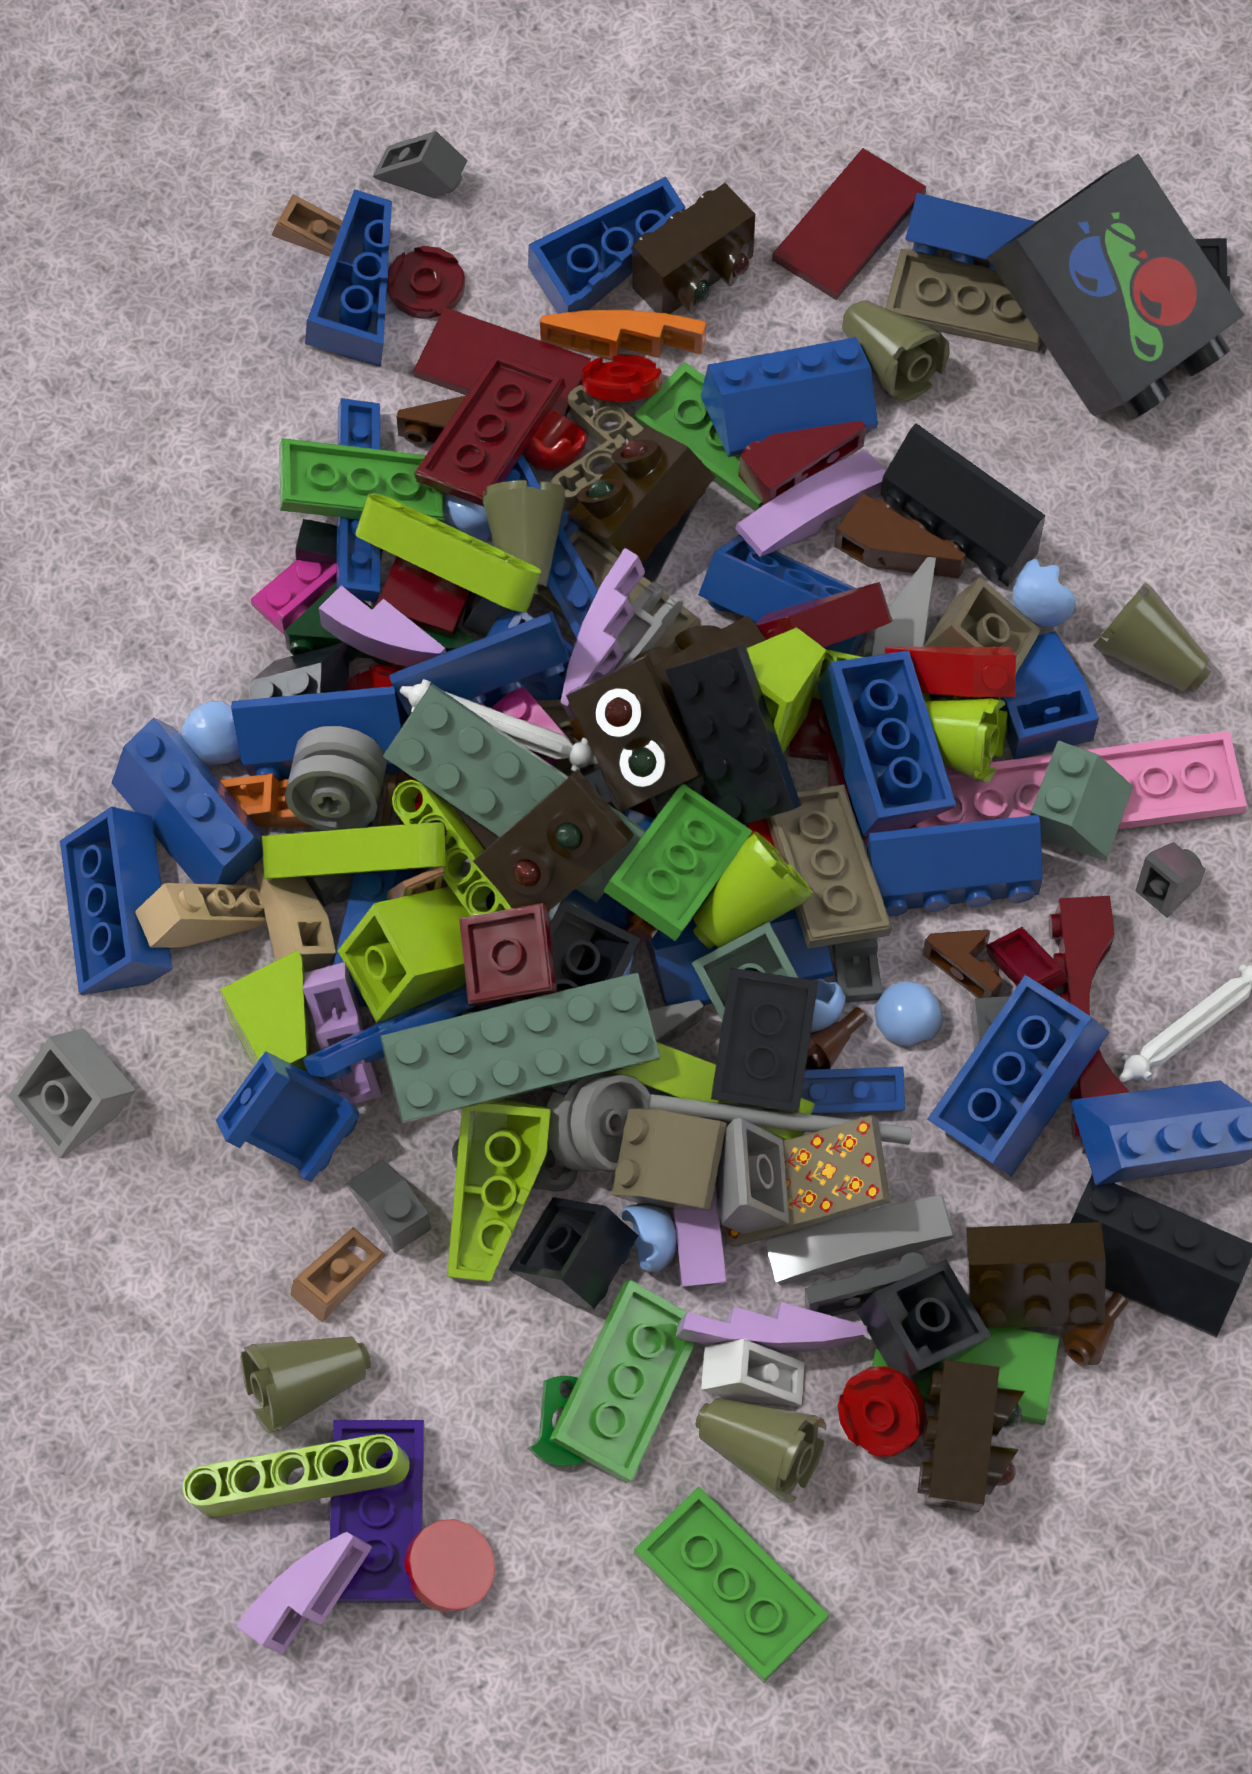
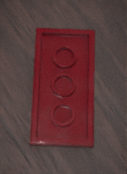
M862 148L773 252L772 261L837 300L913 210L916 194H926L927 186Z
M444 307L413 369L415 378L467 395L494 353L563 377L566 388L550 411H557L567 417L570 411L568 396L574 388L582 385V370L585 365L591 362V358Z
M494 353L414 472L416 481L484 507L483 491L486 492V487L504 482L566 388L564 378Z

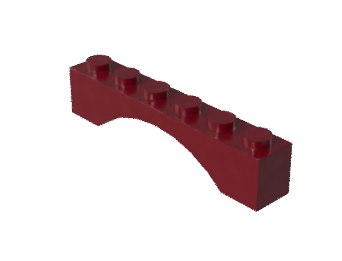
M1110 895L1059 898L1055 914H1049L1050 939H1058L1059 953H1054L1053 959L1066 971L1068 982L1063 984L1064 993H1058V996L1089 1016L1092 980L1099 965L1110 951L1115 935ZM1098 1049L1068 1093V1098L1082 1099L1128 1093L1130 1091L1117 1079L1105 1062L1100 1049ZM1072 1114L1071 1130L1073 1140H1081L1082 1153H1086L1075 1115Z

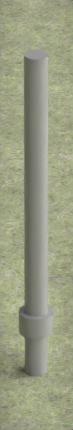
M650 1094L648 1109H659L725 1122H732L734 1119L742 1118L756 1126L812 1133L853 1121L842 1118ZM879 1123L881 1141L910 1144L912 1137L911 1127Z

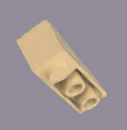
M256 863L254 868L264 905V913L275 961L298 950L302 957L305 972L327 967L336 955L327 913L304 877L264 879V864Z
M164 883L135 911L151 948H183L267 925L258 885Z

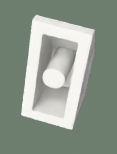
M746 1339L705 1346L701 1390L732 1401L802 1406L805 1362Z

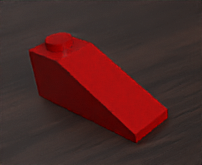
M885 647V654L909 651L922 693L967 697H1015L1016 654L1011 647Z

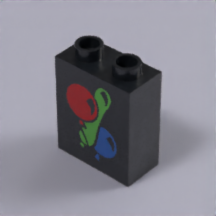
M1139 153L1105 172L987 256L1093 416L1120 405L1130 420H1134L1148 412L1171 394L1161 378L1164 374L1181 363L1191 377L1221 359L1230 351V348L1220 333L1245 316Z

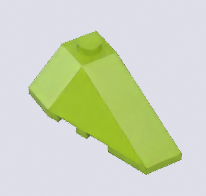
M499 1099L461 1110L447 1277L491 1281L547 1155L551 1116L550 1108Z

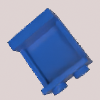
M265 1051L220 1113L216 1122L226 1142L238 1148H241L244 1142H247L295 1166L302 1179L312 1182L316 1175L329 1165L333 1152L343 1138L348 1137L353 1132L360 1114L348 1093L313 1075H309L302 1069Z

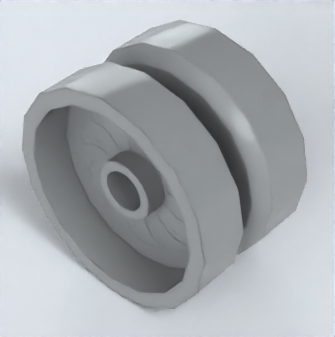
M323 726L306 732L297 741L285 793L288 808L299 820L314 828L326 831L355 829L367 826L375 818L385 775L387 760L383 757V749L373 738L358 730L346 727Z
M608 1074L572 1081L565 1095L553 1092L547 1104V1108L551 1109L548 1145L555 1158L567 1168L581 1172H596L600 1170L615 1172L628 1109H648L650 1098L648 1089L634 1077L622 1074Z

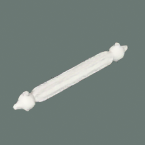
M423 679L421 684H416L413 687H401L400 693L408 698L413 706L412 712L429 688L430 681ZM447 693L527 749L553 759L568 758L572 764L571 770L573 771L577 769L579 771L580 768L588 765H599L586 738H582L581 742L573 745L565 735Z
M1241 965L1239 968V972L1242 973L1241 977L1230 979L1143 1046L1140 1055H1132L1130 1057L1124 1055L1121 1059V1062L1124 1063V1070L1119 1077L1122 1082L1143 1079L1149 1081L1153 1076L1149 1072L1151 1067L1161 1066L1244 1002L1252 990V965Z

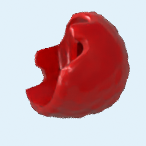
M550 411L522 454L529 463L542 471L559 472L571 465L580 456L588 441V436L577 424L557 411Z

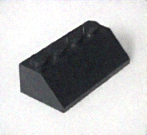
M915 423L883 475L880 495L883 497L884 502L894 511L905 512L914 520L920 522L931 534L937 535L942 540H949L955 543L966 554L967 558L979 566L982 574L989 580H999L1008 587L1022 571L1024 565L1038 554L1046 515Z
M562 900L549 925L557 992L623 976L641 938ZM552 993L513 999L511 1003L532 999ZM571 1082L543 1089L565 1095Z
M1091 1175L1070 1223L1101 1222L1105 1251V1289L1114 1293H1120L1125 1298L1217 1338L1251 1261L1252 1243L1118 1184L1095 1185L1093 1175Z

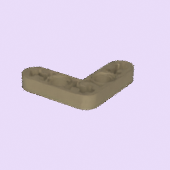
M582 385L574 388L568 396L570 413L574 421L593 437L600 446L552 478L551 483L558 484L565 489V503L563 507L565 511H571L578 504L579 500L576 497L582 488L597 482L603 475L595 474L592 470L600 464L612 465L614 462L611 459L612 453L625 445L627 438L628 442L631 443L643 429L616 402L592 397L584 391ZM593 404L596 411L594 414L592 408L590 407V405ZM609 421L621 423L618 428L611 431L600 429L604 423Z

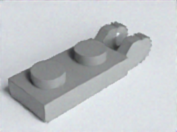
M652 582L634 603L630 602L635 614L616 638L624 655L613 670L632 662L637 655L650 650L666 631L665 627L671 625L676 616L681 612L684 604L682 599L672 595L653 617L648 612L659 602L664 587L657 582Z

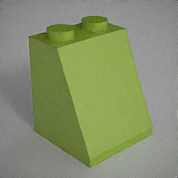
M797 627L747 648L783 753L808 715L826 653L825 648Z
M449 886L374 903L338 949L343 962L346 963L349 973L376 1022L387 1020L466 984L459 918L470 917V914Z
M298 950L220 989L228 1021L253 1066L257 1064L264 1052L267 1051L308 1073L303 1059L312 1055L310 1009L303 991L305 970Z

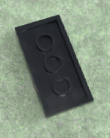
M745 643L667 669L666 673L712 804L743 825L800 807L801 803Z

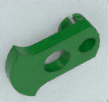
M556 1376L543 1381L539 1436L537 1441L528 1449L536 1458L549 1465L567 1467L586 1461L549 1440L555 1429L552 1423L553 1414L556 1410L565 1407L571 1395L569 1393L566 1398L563 1397L559 1392V1386L561 1383H564L569 1390H573L578 1380L577 1377Z

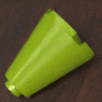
M995 698L924 701L944 766L976 781L990 782L997 771L995 768H990L994 756L1002 757L1005 745L1008 715L1007 711L999 710V708L1005 705V702Z
M754 832L750 837H747L693 917L697 925L693 932L709 949L714 945L720 948L768 922L770 923L803 904L813 895L811 888L790 863L787 864L778 855L780 852L758 832Z

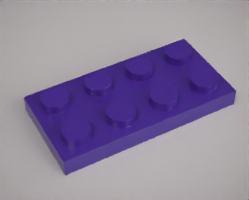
M333 1420V1442L384 1434L391 1437L407 1454L410 1462L406 1477L398 1484L331 1497L330 1540L348 1532L372 1546V1549L336 1603H421V1600L415 1596L410 1587L412 1583L409 1580L408 1573L406 1574L404 1561L408 1545L415 1535L422 1530L424 1420ZM386 1452L380 1455L376 1461V1469L386 1467L392 1460L393 1452ZM341 1460L334 1465L332 1469L333 1477L342 1475L346 1471L348 1460Z

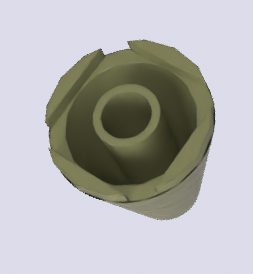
M867 300L852 304L844 313L842 323L844 333L848 338L857 337L871 366L872 373L887 394L898 401L907 402L914 400L925 393L932 386L928 380L935 371L941 374L945 369L950 355L948 340L939 331Z
M527 480L508 481L486 487V492L483 491V504L494 547L520 558L541 570V575L533 598H537L538 592L547 588L565 503V489L558 484L540 481V489L527 487Z
M1146 582L1101 635L1102 637L1093 645L1099 652L1182 692L1189 686L1196 691L1211 673L1205 667L1210 659L1153 587Z
M352 1336L251 1344L244 1347L245 1351L241 1352L240 1356L241 1370L247 1394L251 1395L254 1393L256 1401L261 1408L253 1410L262 1428L267 1433L280 1431L364 1380L366 1369L371 1367L370 1356L363 1342L357 1343Z
M721 1398L714 1399L711 1404L705 1403L700 1409L695 1423L696 1428L699 1429L700 1440L776 1498L786 1503L794 1502L798 1498L791 1494L797 1483L802 1488L807 1486L818 1465L825 1443L824 1440L817 1438L819 1427L826 1430V1423L824 1419L816 1415Z

